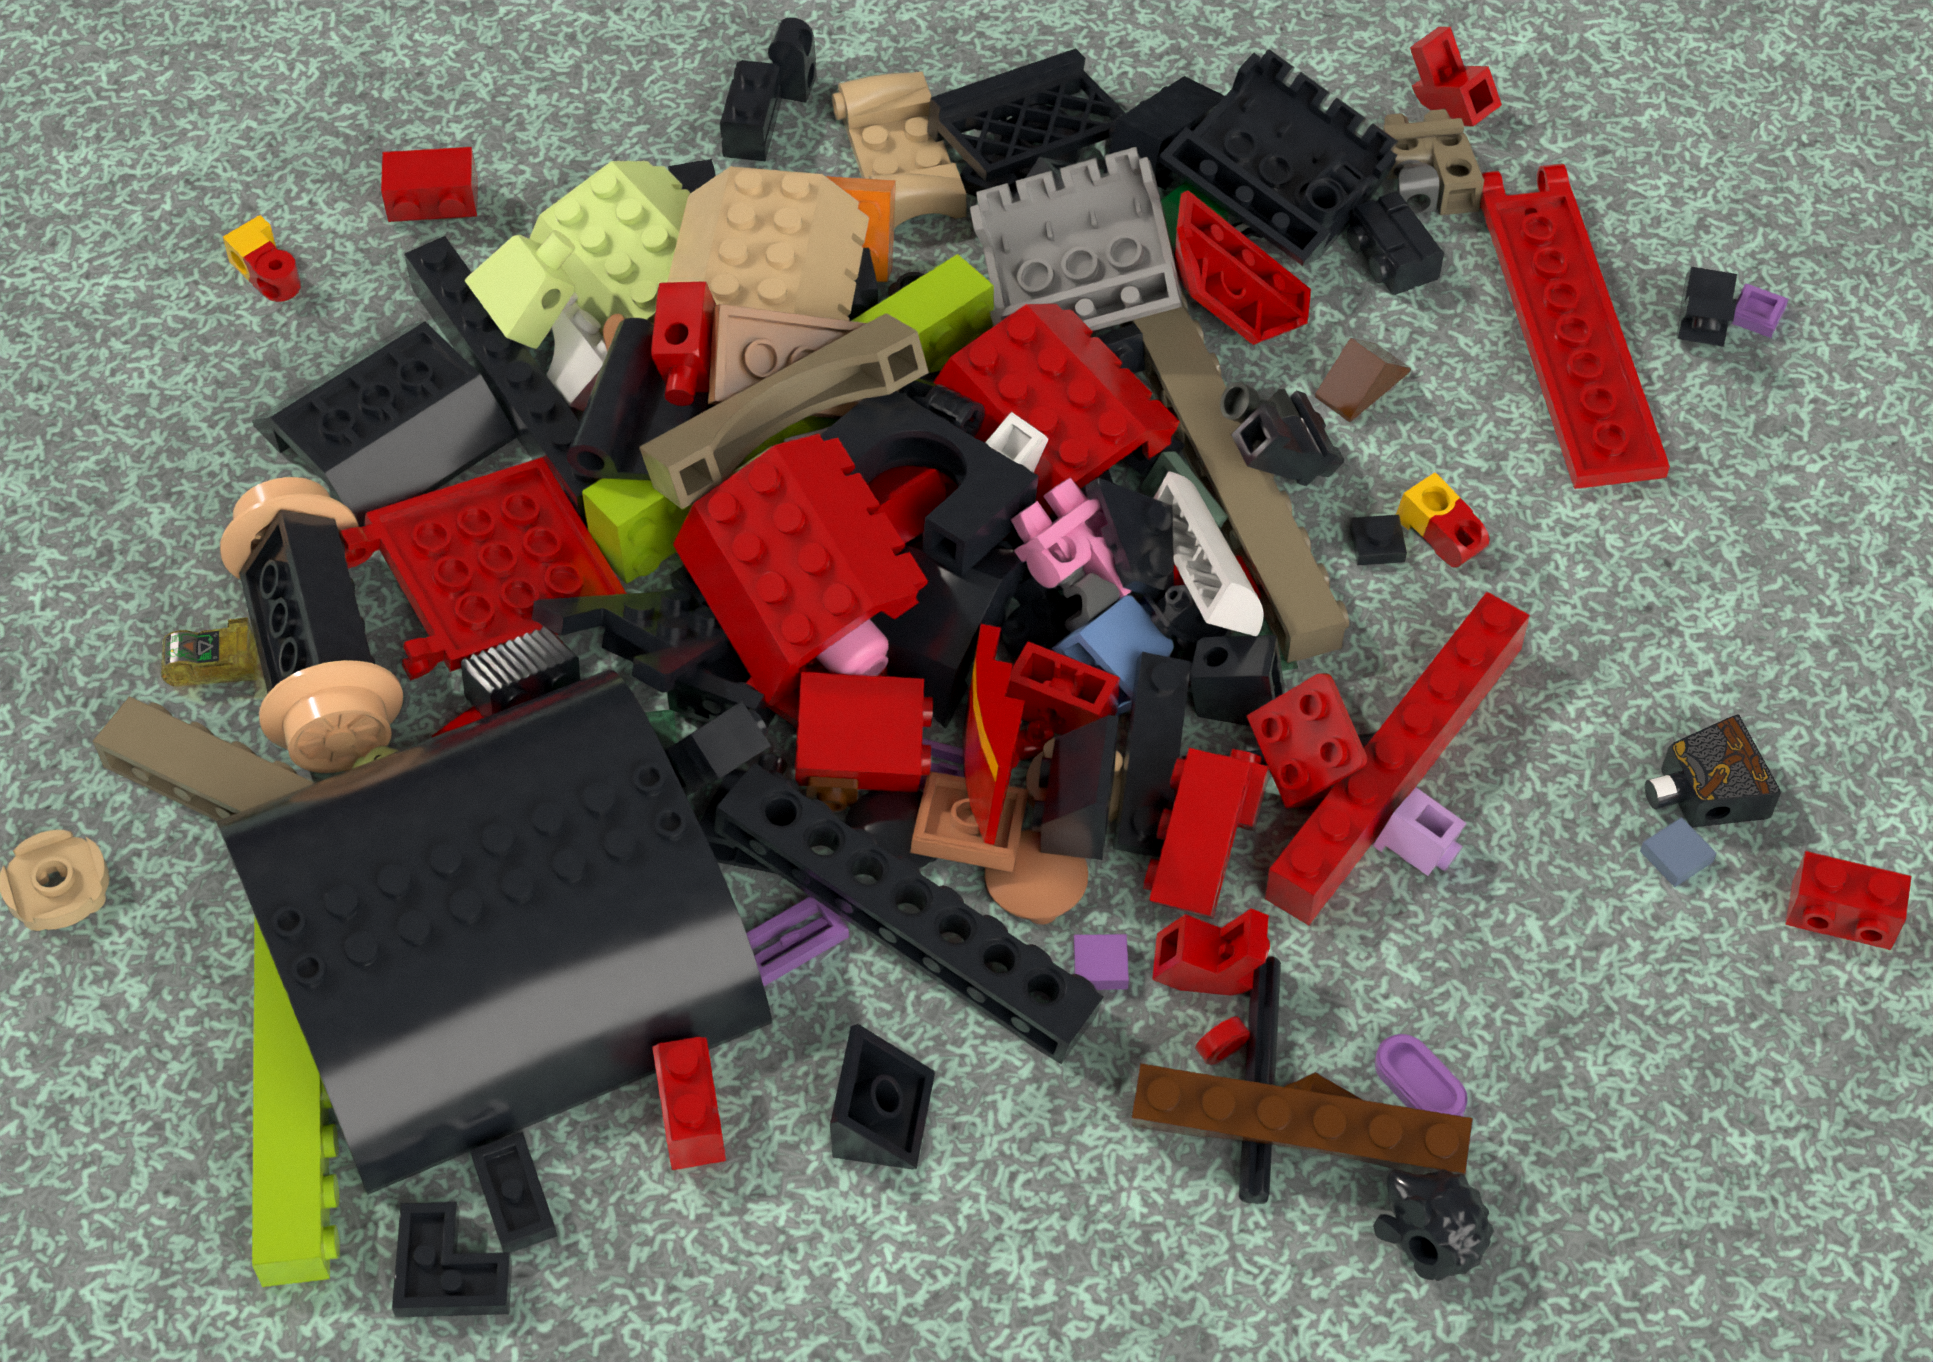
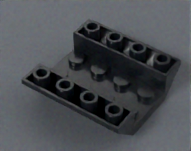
M426 321L402 327L252 420L253 426L279 453L291 447L328 485L331 498L343 503L352 511L358 522V527L365 526L367 512L433 492L516 438L513 427L482 375Z

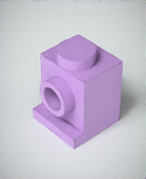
M1415 787L1392 814L1373 847L1382 852L1387 846L1427 876L1436 866L1445 872L1463 848L1462 845L1456 842V839L1467 823Z

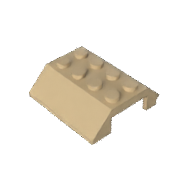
M730 166L688 195L667 282L706 281L716 305L726 304L849 321L847 316L851 313L856 282L854 281L858 277L863 252L861 246L865 242L869 217L858 209L859 201L823 174Z

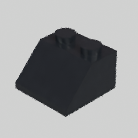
M1107 715L1056 737L1052 758L1042 757L1039 788L1047 789L1045 801H1035L1032 831L1041 832V853L1103 860L1115 775L1119 716Z

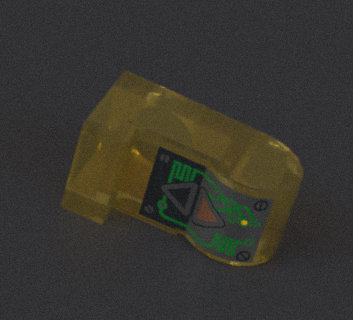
M248 617L228 619V628L204 630L200 633L179 630L167 634L162 640L161 678L171 686L257 680L258 651Z

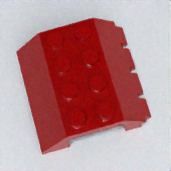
M1025 304L952 355L933 383L942 384L950 390L967 396L972 401H977L984 406V420L979 432L974 437L986 443L1011 412L1048 438L1034 473L1039 476L1036 502H1039L1053 522L1058 517L1044 498L1046 493L1069 478L1081 489L1141 445L1143 455L1148 460L1171 444V437L1179 426L1180 421L1159 400H1149L1152 392L1128 368H1120L1122 361L1099 337H1090L1092 330L1072 310H1062L1057 304Z
M818 433L772 446L693 503L673 543L684 565L758 689L765 695L767 704L773 706L799 687L801 672H809L805 666L806 663L880 611L895 620L919 603L916 598L919 593L918 591L928 583L927 578L910 552L895 556L904 549L905 544L886 513L883 512L870 516L880 508V504L860 473L846 476L855 469V464L838 437L823 441Z

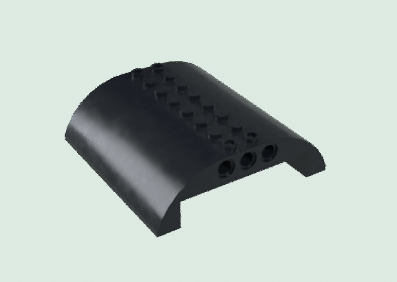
M608 669L216 821L334 1109L367 1195L468 1153L472 1149L494 1142L656 1073L652 1047L657 1044L695 1037H706L708 1049L710 1050L772 1023L768 999L750 942L718 862L651 723L631 689L614 670Z

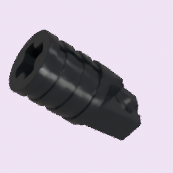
M916 379L899 390L900 394L908 396L917 404L937 416L947 419L951 424L973 437L977 435L982 426L985 416L984 406L977 401H972L967 396L950 390L942 384Z

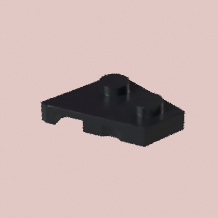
M1095 479L1086 485V493L1089 500L1099 499L1108 525L1102 527L1101 532L1107 547L1114 555L1115 568L1123 588L1143 595L1148 592L1155 599L1160 600L1165 596L1166 591L1174 586L1173 506L1107 480Z

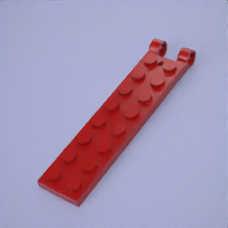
M1563 163L1539 166L1537 172L1539 192L1506 195L1499 171L1481 172L1484 185L1479 209L1482 208L1574 489L1667 478L1670 465L1573 194L1566 166Z

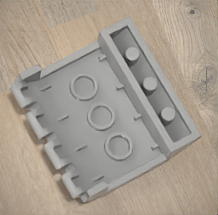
M1137 147L1105 155L1108 168L1107 173H1100L1096 158L1060 168L1064 185L1056 186L1052 171L1017 180L1016 185L1020 196L1018 198H1012L1008 183L976 192L979 205L971 206L970 212L974 231L983 246L989 280L994 285L995 310L990 312L993 327L1025 304H1057L1062 310H1072L1092 331L1182 307L1181 284L1162 201L1150 160H1148V157L1140 159Z

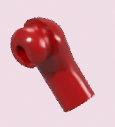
M1033 720L1028 724L1027 731H1019L1012 769L1020 761L1034 758L1043 751L1044 745L1054 736V730L1048 723L1042 720Z

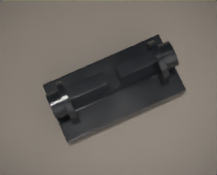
M1185 585L1170 587L1166 591L1165 596L1159 601L1148 592L1144 595L1155 611L1150 616L1153 624L1168 639L1176 635L1175 639L1192 658L1195 655L1197 641L1201 638L1231 636V629L1205 622Z

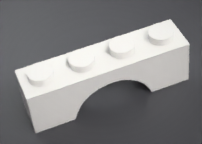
M574 292L552 326L555 342L554 355L546 376L569 406L584 411L607 354L605 340L598 331L601 328L600 323L591 314L582 310L577 305L576 300L578 296Z

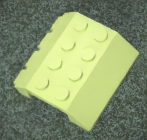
M648 161L609 162L542 212L529 238L542 244L553 230H557L569 238L575 245V250L561 267L575 284V293L578 296L576 300L577 305L582 310L591 314L600 323L601 328L598 331L602 336L604 324L614 314H621L625 318H644L654 325L659 283L668 281L688 195L691 194L687 189H682V184L665 166H652Z

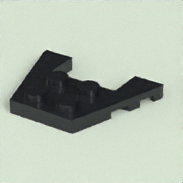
M666 589L660 592L541 599L534 601L532 619L561 636L603 626L650 652L634 657L632 676L661 693L672 690L675 687V679L680 675V678L686 680L695 675L697 664L703 660L706 663L712 664L735 649L711 608L692 599L688 592L680 589Z

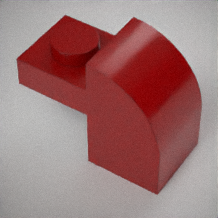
M1439 26L1410 47L1421 78L1412 85V89L1419 102L1429 110L1445 109L1451 119L1462 118L1464 126L1474 127L1502 105L1489 66H1464L1451 27Z
M1250 908L1222 928L1190 915H1183L1157 933L1152 980L1180 991L1228 996L1242 994L1253 989L1254 969L1265 963L1270 949V941L1267 938L1269 915Z

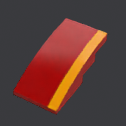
M981 624L962 732L963 772L970 807L978 824L984 843L994 845L1011 778L1025 701L1007 697L1013 664L995 660L1001 628Z

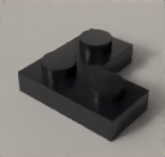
M457 1202L401 1203L392 1310L395 1317L509 1314L512 1258L510 1252L457 1254L460 1216Z

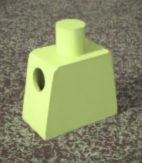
M553 230L542 244L520 234L512 236L465 279V282L506 338L537 349L575 292V284L561 267L575 250V245L569 238L557 230Z

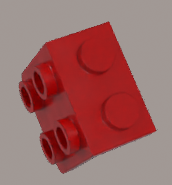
M1316 674L1247 715L1286 809L1321 804L1331 791L1333 784L1362 769L1367 763L1365 750L1330 674Z

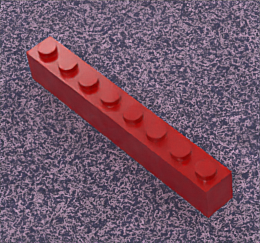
M1489 592L1483 595L1364 747L1367 755L1366 765L1335 784L1270 867L1265 900L1308 926L1311 924L1382 832L1392 814L1419 784L1521 651L1530 617L1529 614Z

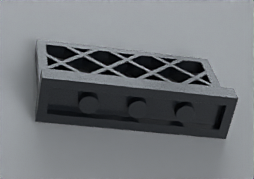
M1075 48L931 97L927 133L935 142L946 139L985 182L1033 166L1039 157L1053 159L1109 139L1112 123L1117 116L1123 115L1125 112L1084 71L1086 58ZM1082 89L1085 92V94L1089 97V99L1075 97L1071 95L1080 93ZM1048 104L1053 105L1054 109L1051 112L1032 108L1029 105ZM1060 107L1085 113L1083 118L1060 114L1059 111ZM1090 114L1109 117L1112 121L1103 123L1089 120ZM1004 116H1007V118H1018L1017 124L1006 123L999 120ZM1024 120L1047 124V131L1023 126ZM1057 126L1076 130L1079 133L1068 136L1054 133L1053 130ZM973 129L981 131L980 137L962 134ZM989 132L1012 137L1010 144L989 140L986 137ZM1018 139L1043 145L1032 149L1017 146ZM981 152L1000 155L1006 158L989 164L981 156Z

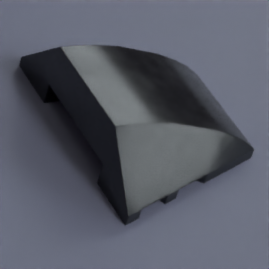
M908 541L905 543L904 549L895 556L910 552L927 578L928 583L918 591L919 593L916 596L919 603L895 620L882 611L871 617L870 620L888 640V651L885 655L888 658L886 665L887 674L890 677L924 679V697H933L932 716L946 729L968 687L964 680L975 660L981 624L992 626L1006 596L1012 598L1027 568V562H1022L1012 549L993 548L961 576L923 553V542Z

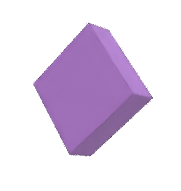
M1745 283L1736 301L1732 324L1771 338L1789 299Z
M1127 934L1074 935V974H1079L1088 979L1095 986L1096 990L1128 989Z

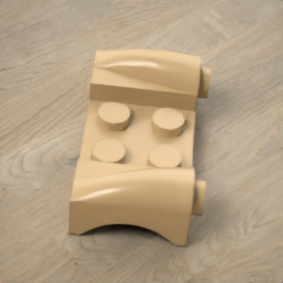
M923 71L867 76L838 84L839 93L832 94L833 109L836 119H843L861 177L864 179L896 180L894 228L908 219L924 214H943L955 219L966 217V191L956 163L950 162L943 140L935 142L927 133L930 98L932 96Z

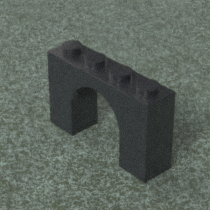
M897 391L889 395L863 399L820 435L823 441L838 437L855 464V469L846 476L860 473L867 484L889 469L907 465L937 469L950 477L958 485V489L925 517L922 552L961 576L1015 529L1010 520L1011 518L1036 502L1039 477L1037 474Z

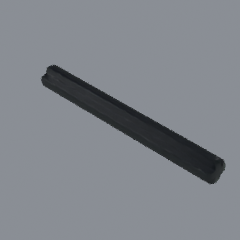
M1274 956L1267 957L1264 964L1254 969L1253 989L1250 990L1248 1030L1250 1035L1247 1041L1245 1081L1275 1085L1281 962ZM1242 1141L1239 1198L1242 1202L1264 1204L1268 1201L1271 1176V1144Z

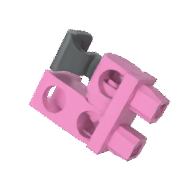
M1069 478L1044 495V498L1058 517L1055 521L1052 522L1038 501L1010 520L1024 542L1014 552L1022 562H1027L1028 569L1035 580L1047 588L1061 585L1064 589L1062 593L1066 599L1075 594L1081 596L1082 608L1065 621L1066 629L1073 632L1088 624L1132 590L1123 588L1115 568L1114 555L1107 547L1101 532V528L1108 525L1099 499L1089 500V498H1086L1075 482Z

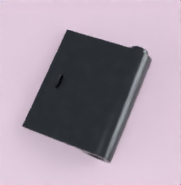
M627 318L617 326L567 452V460L570 465L579 473L588 477L651 481L639 447L716 406L708 404L709 392H695L693 403L687 406H677L665 399L666 385L652 358L651 352L654 325L644 318Z

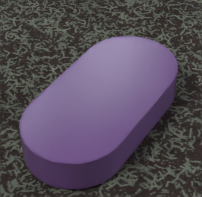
M1406 1034L1392 1035L1382 1041L1375 1057L1376 1072L1379 1078L1406 1107L1457 1116L1464 1115L1468 1099L1463 1084L1423 1042Z

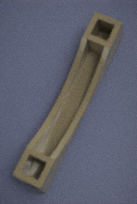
M885 313L640 446L639 448L653 488L683 509L698 501L727 480L748 454L765 440L786 427L808 416L841 404L889 395L929 373L918 332Z

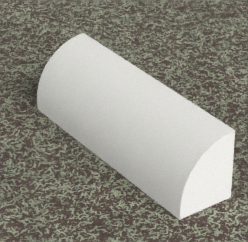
M1168 471L1154 499L1173 506L1174 564L1205 622L1257 637L1263 623V608L1258 596L1195 485L1184 476Z

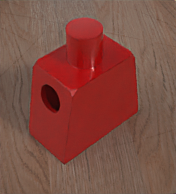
M706 281L659 283L651 352L652 358L666 385L665 399L677 406L692 404L695 392H709L713 307L716 306V303Z

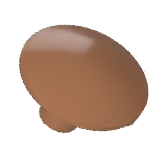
M1032 830L1021 831L1013 872L985 867V888L992 899L1008 913L1020 918L1030 919V921L1036 924L1045 925L1051 923L1057 916L1072 909L1083 897L1088 884V866L1085 858L1041 853V832Z

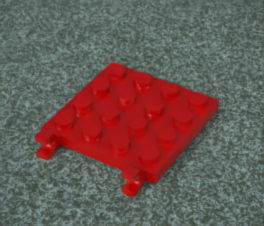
M543 457L367 512L365 526L351 527L340 531V538L345 545V559L348 569L364 563L375 551L380 550L429 635L426 638H416L404 642L403 649L408 658L402 660V667L410 681L428 674L439 662L444 661L449 672L461 669V661L464 657L470 659L473 653L479 655L482 650L488 652L491 646L497 648L500 643L505 645L508 640L514 641L517 636L523 638L526 632L532 634L535 629L540 631L543 625L532 619L533 605L536 600L627 594Z

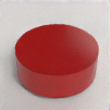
M1234 1016L1207 1032L1197 1042L1195 1049L1207 1065H1215L1243 1047L1249 1039L1250 1032L1238 1016Z

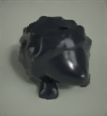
M1393 1169L1387 1177V1188L1391 1209L1395 1217L1381 1214L1376 1219L1373 1227L1377 1238L1396 1244L1400 1250L1407 1254L1408 1259L1414 1262V1270L1418 1276L1427 1280L1435 1279L1440 1281L1448 1276L1466 1274L1473 1267L1478 1266L1483 1254L1491 1243L1490 1238L1494 1233V1229L1488 1221L1487 1217L1490 1213L1488 1208L1482 1203L1480 1192L1469 1185L1464 1174H1453L1446 1169L1426 1174H1412L1404 1170Z

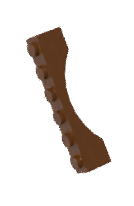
M1140 1063L1132 1112V1126L1187 1136L1232 1139L1297 1148L1363 1161L1391 1169H1400L1415 1174L1433 1173L1446 1169L1453 1174L1465 1175L1473 1118L1142 1063Z

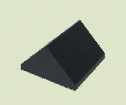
M859 1024L850 1027L830 1121L833 1158L911 1170L917 1169L935 1071Z

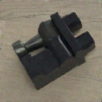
M1241 382L1232 383L1223 392L1220 401V409L1223 416L1229 420L1242 423L1231 436L1247 467L1288 479H1295L1297 484L1308 486L1317 476L1330 477L1344 463L1345 459L1339 448L1333 446L1325 431L1326 424L1321 414L1315 412L1305 393L1296 390L1289 397L1285 389H1279L1266 400L1259 398L1255 388Z

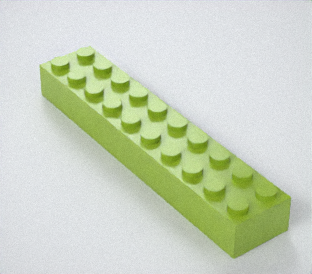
M956 254L852 321L869 323L885 313L889 314L918 332L928 372L941 371L952 355L993 327L990 312L994 310V285L959 254ZM808 416L765 440L748 454L736 469L770 446L784 443L785 438L831 427L839 419ZM602 478L582 491L589 533L612 570L626 584L639 576L650 575L663 560L677 552L673 543L693 503L681 509L655 490L652 482L649 480Z

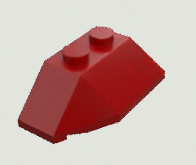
M1187 190L1182 193L1177 223L1175 264L1179 280L1189 295L1253 345L1308 324L1311 288L1190 191Z

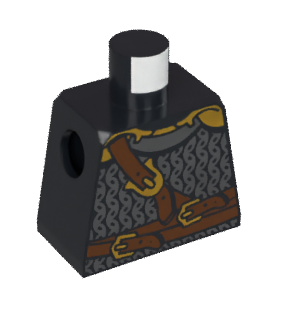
M1739 714L1674 742L1668 747L1661 768L1663 776L1652 778L1645 782V794L1653 809L1656 810L1679 804L1688 824L1692 828L1771 818L1781 794L1779 786Z

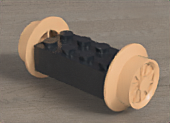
M283 477L258 484L241 496L233 510V521L227 526L222 535L220 554L227 570L241 580L268 693L259 711V721L263 733L274 744L288 749L291 760L305 770L318 773L347 771L352 769L358 758L365 757L372 749L379 746H388L392 735L390 724L395 720L402 708L403 691L396 676L387 669L376 665L375 659L370 654L365 635V621L360 616L355 597V583L350 578L345 559V545L340 538L341 530L358 527L355 515L343 503L330 498L327 490L319 483L305 478Z

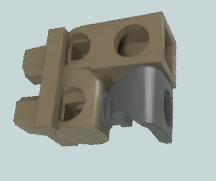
M1445 109L1431 110L1424 115L1423 122L1409 123L1408 118L1402 113L1387 115L1384 119L1383 130L1399 142L1393 150L1397 154L1395 159L1397 161L1385 178L1387 180L1398 179L1397 191L1405 201L1416 194L1428 196V199L1422 205L1410 207L1415 214L1435 212L1436 206L1439 215L1479 212L1484 179L1466 134L1463 133L1464 124L1462 118L1451 119Z

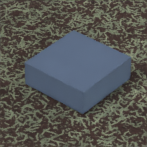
M1682 817L1645 840L1640 849V852L1674 887L1713 863L1717 854Z

